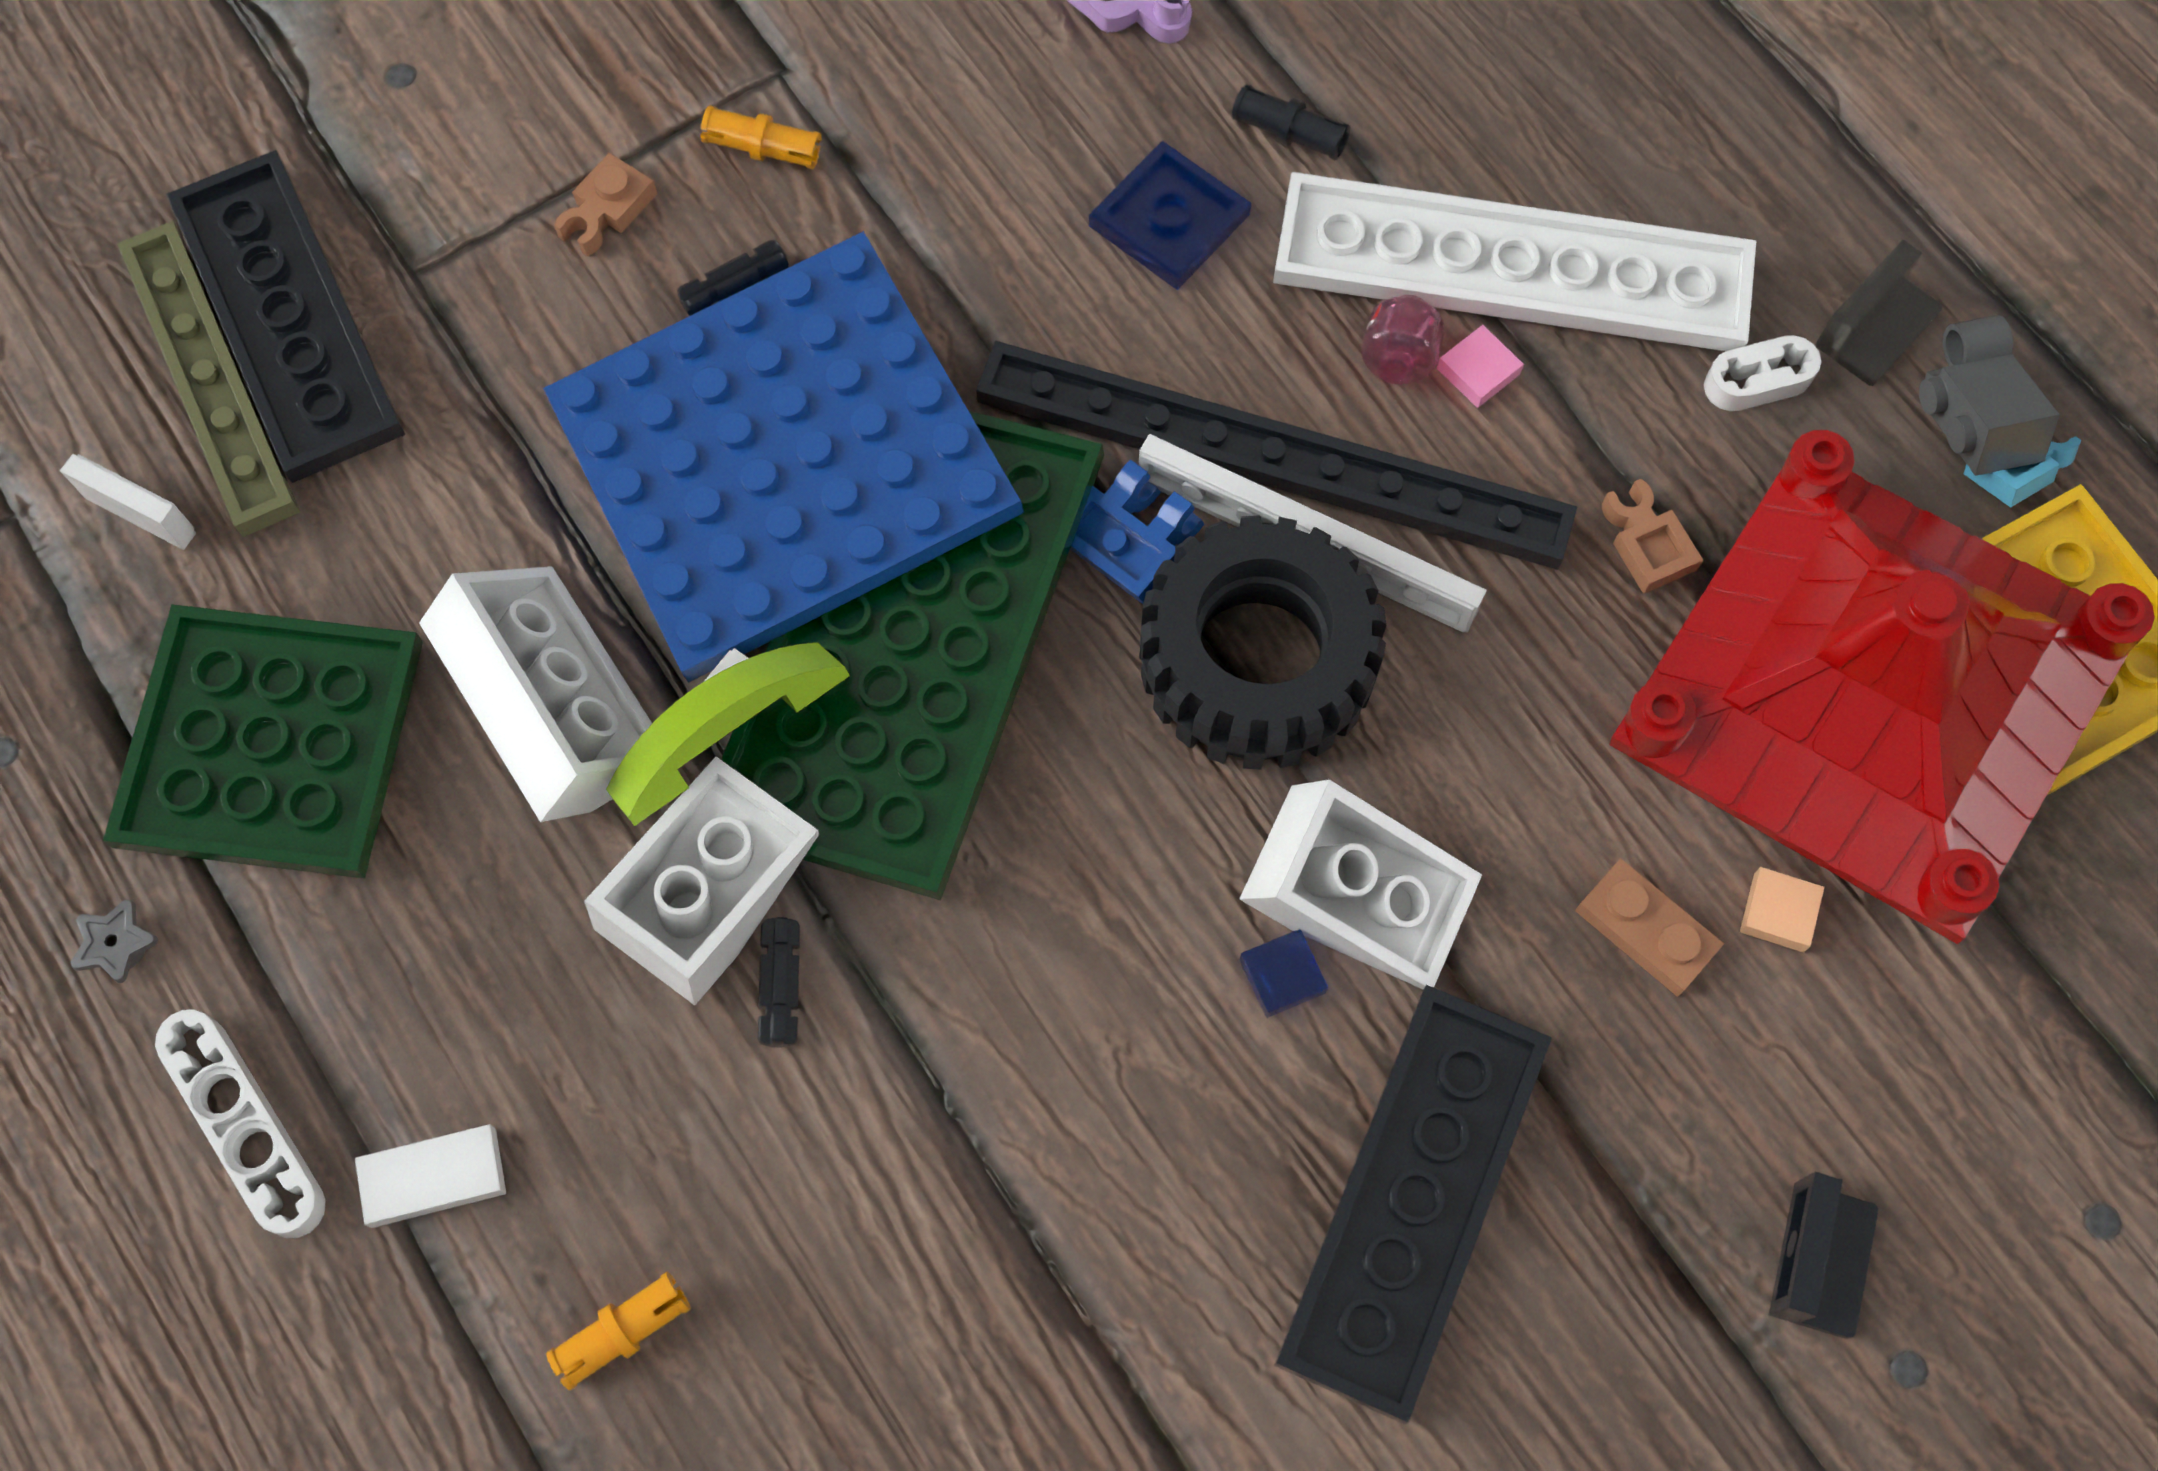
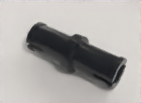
M1245 84V87L1243 86L1240 89L1232 109L1233 120L1242 121L1276 135L1278 143L1289 146L1294 142L1327 155L1335 161L1344 151L1350 135L1351 126L1349 124L1340 123L1307 110L1306 103L1296 98L1287 102L1257 90L1248 84Z

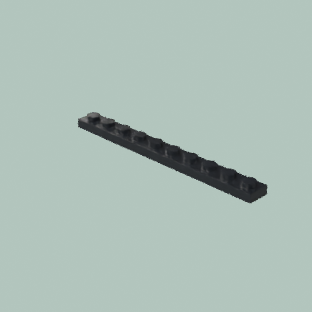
M996 340L976 389L978 403L1137 449H1141L1148 435L1151 434L1255 483L1556 570L1559 569L1563 561L1578 507Z

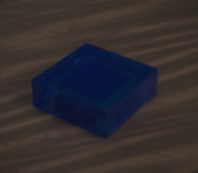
M1301 929L1240 954L1239 960L1266 1018L1321 996L1328 990L1327 983Z

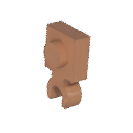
M608 153L572 192L579 207L570 208L562 212L556 219L554 227L559 239L564 242L570 238L573 232L586 230L577 241L582 254L588 257L601 247L603 242L602 232L608 225L622 233L658 194L654 180L611 153Z
M1639 479L1635 481L1629 491L1631 498L1636 503L1635 507L1623 505L1614 491L1606 494L1602 502V511L1605 518L1611 524L1624 529V531L1618 533L1613 544L1643 594L1698 570L1703 562L1701 555L1673 510L1656 516L1651 508L1654 502V495L1652 489L1644 480Z

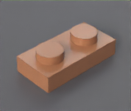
M1621 858L1575 910V912L1677 997L1690 985L1724 945L1721 940Z

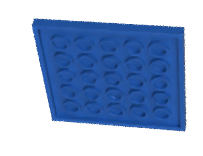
M864 231L543 388L678 667L688 683L713 671L729 650L732 651L735 648L744 655L1024 513L1020 498Z

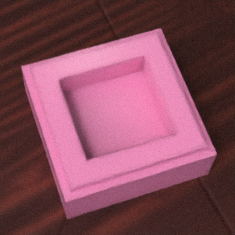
M1481 325L1440 357L1437 369L1468 400L1479 408L1521 374L1524 363L1484 325Z

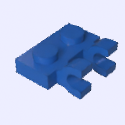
M1130 459L1121 469L1114 483L1105 494L1092 486L1070 550L1140 603L1144 604L1146 592L1153 589V577L1161 563L1165 560H1172L1174 562L1175 545H1179L1189 536H1195L1205 524L1201 518L1193 513L1195 510L1193 504L1175 491L1164 502L1158 515L1148 526L1134 517L1132 512H1141L1146 509L1161 492L1158 487L1148 481L1151 478L1149 473Z

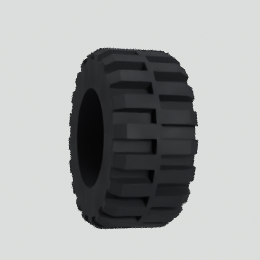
M1260 515L1242 516L1239 527L1229 529L1225 521L1205 527L1203 541L1199 542L1196 537L1189 536L1175 547L1174 562L1172 560H1165L1161 563L1153 577V589L1146 592L1142 608L1139 659L1142 660L1141 678L1145 693L1154 695L1153 710L1163 724H1169L1172 721L1177 723V739L1189 748L1194 747L1200 741L1208 746L1207 758L1225 764L1228 755L1244 758L1243 769L1262 770L1264 759L1277 758L1278 766L1284 768L1299 764L1303 750L1308 749L1312 756L1317 757L1331 749L1335 735L1346 736L1356 725L1361 709L1367 707L1383 661L1386 642L1382 638L1387 624L1384 607L1375 604L1379 590L1372 576L1368 573L1358 576L1356 572L1360 560L1347 547L1343 546L1336 551L1329 546L1331 541L1330 534L1316 527H1313L1310 534L1297 530V520L1279 517L1277 525L1261 524ZM1250 603L1268 604L1282 608L1299 618L1314 635L1320 649V656L1314 667L1292 680L1274 684L1252 683L1227 673L1211 659L1201 642L1202 629L1213 617L1231 607Z

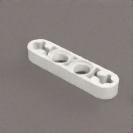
M194 1009L181 1010L170 1015L161 1024L156 1034L155 1047L158 1056L254 1218L265 1230L285 1238H299L310 1233L320 1223L325 1213L326 1200L323 1191L225 1029L213 1018ZM193 1029L201 1034L197 1040L198 1047L204 1057L212 1061L213 1064L202 1068L196 1058L181 1050L186 1045V1039L183 1035L188 1030ZM225 1078L236 1079L240 1087V1097L237 1103L224 1113H212L207 1104L208 1093L211 1087ZM267 1132L273 1141V1151L269 1159L263 1165L256 1168H246L240 1159V1148L243 1142L254 1133ZM278 1178L286 1190L298 1196L304 1195L296 1203L299 1215L292 1220L283 1215H275L283 1207V1201L276 1189L265 1184V1182Z

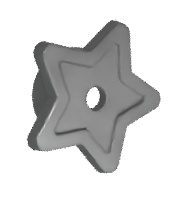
M123 900L106 916L80 914L76 922L84 941L72 958L71 966L76 971L102 967L117 983H123L127 979L129 969L142 959L147 949L157 944L158 937L137 925L136 905L132 900ZM116 936L117 943L114 946L108 947V938Z

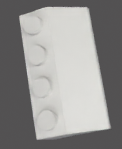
M553 567L452 574L419 624L539 821L544 822L591 813L611 801L612 798L606 788L627 752L649 728L652 722Z

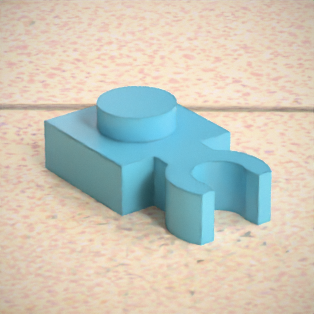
M2075 436L2064 443L2051 441L2045 462L1977 476L1973 474L1966 464L1964 475L2011 508L2053 483L2058 469L2067 467L2074 461L2081 439Z

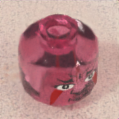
M1401 295L1383 300L1374 307L1368 318L1361 345L1362 361L1371 373L1388 383L1407 385L1422 381L1431 375L1438 363L1444 338V322L1442 317L1433 306L1424 299L1414 295Z

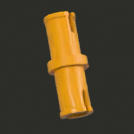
M711 105L707 106L704 112L701 129L707 130V132L702 131L700 134L701 142L713 143L749 152L751 159L762 162L766 157L806 166L808 169H814L817 164L821 146L816 145V143L820 144L822 136L820 132H811L774 123L772 116L759 113L754 118L717 109Z
M668 1271L616 1307L614 1304L609 1303L597 1312L598 1320L556 1348L553 1347L546 1352L548 1362L556 1377L564 1373L565 1376L561 1378V1383L567 1390L571 1391L577 1387L579 1382L618 1356L622 1355L628 1359L640 1350V1341L680 1314H685L691 1310L690 1303L681 1287L674 1288L673 1285L676 1284V1280Z

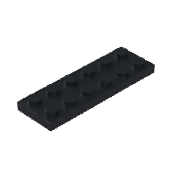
M277 150L167 193V198L277 457L289 480L294 483L406 435Z
M1429 985L1424 987L1274 1366L1404 1425L1409 1423L1552 1037Z

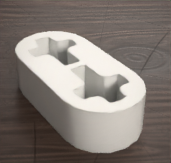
M1795 335L1782 336L1728 350L1715 359L1707 373L1704 382L1705 394L1711 403L1727 411H1741L1797 396L1806 391L1817 375L1821 365L1820 353L1813 343ZM1782 358H1785L1789 366L1799 365L1801 367L1798 374H1795L1791 367L1776 368ZM1726 373H1730L1734 380L1748 378L1742 389H1739L1735 381L1725 382L1723 380Z

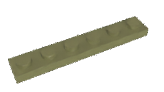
M174 221L117 243L234 527L242 537H245L301 513L183 235Z

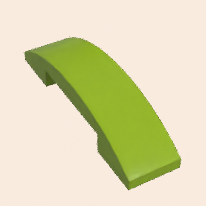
M819 643L797 644L778 648L741 661L699 684L661 714L627 752L612 776L606 790L631 823L636 826L689 789L677 770L779 698H782L796 712H799L850 675L846 668Z

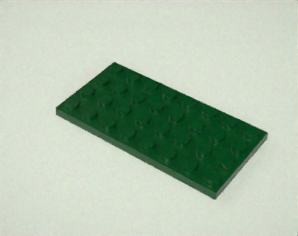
M969 411L1020 498L1024 513L770 641L765 652L797 644L819 643L846 668L850 676L799 712H796L782 698H779L732 731L721 758L727 765L818 830V837L802 860L940 901L1081 521L1091 488L1095 483L1104 458L1103 445L1101 443Z

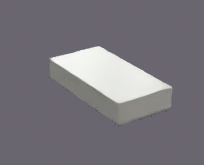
M72 454L60 470L85 499L183 550L196 534L192 524L174 503L79 454L77 456Z
M490 1124L355 1158L364 1225L370 1228L506 1194L496 1128Z

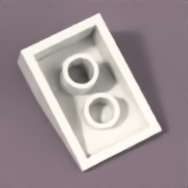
M715 757L688 786L689 789L678 797L584 901L593 929L693 1005L697 1004L739 955L819 835L816 828L718 757Z
M1324 780L1291 786L1241 894L1240 900L1294 932L1416 987L1424 989L1426 985L1434 988L1482 874L1333 781Z

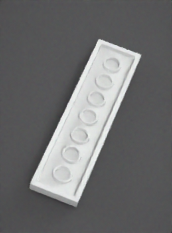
M1291 172L1273 283L1728 351L1746 346L1748 342L1756 240Z

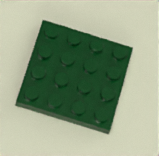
M171 604L103 841L113 849L365 879L421 654L422 639L417 632Z

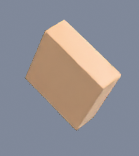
M1760 867L1753 876L1740 933L1804 953L1811 947L1824 887Z

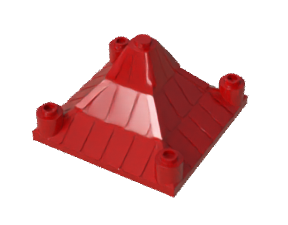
M1812 430L1801 435L1794 442L1783 468L1660 660L1647 683L1634 695L1629 710L1611 737L1609 745L1952 942L1959 944L1966 938L1978 915L1996 899L2000 887L1999 877L2016 850L2129 652L2151 630L2155 619L2153 606L2144 593L2136 587L2124 583H2109L2097 588L2091 596L2077 588L2069 587L2054 576L2027 562H2021L2006 551L1977 536H1972L1962 531L1956 525L1927 510L1914 506L1908 500L1883 487L1866 481L1860 475L1852 472L1855 463L1854 451L1846 439L1832 431Z

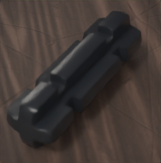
M769 240L753 248L755 255L749 257L747 253H744L705 273L706 280L700 282L698 278H695L681 285L677 289L681 305L686 313L691 316L712 306L711 304L715 301L720 302L761 282L760 278L764 276L769 278L789 268L784 250L776 240Z
M787 917L766 919L761 924L760 947L767 948V954L760 955L758 1008L765 1009V1016L758 1017L757 1038L761 1045L782 1048L792 1046L798 1040V1017L792 1016V1010H797L799 1003L800 957L799 955H793V949L800 948V925L796 920L788 919Z

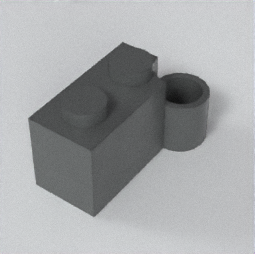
M2001 315L1953 323L1947 326L1943 334V352L1949 366L1927 371L1926 377L1919 387V399L1923 410L1934 418L1947 436L1951 449L1955 453L1960 454L1975 476L2045 462L2060 416L2012 354L2013 335L2007 320Z

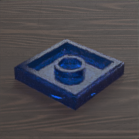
M1162 140L1089 214V227L1178 290L1250 215L1252 203Z

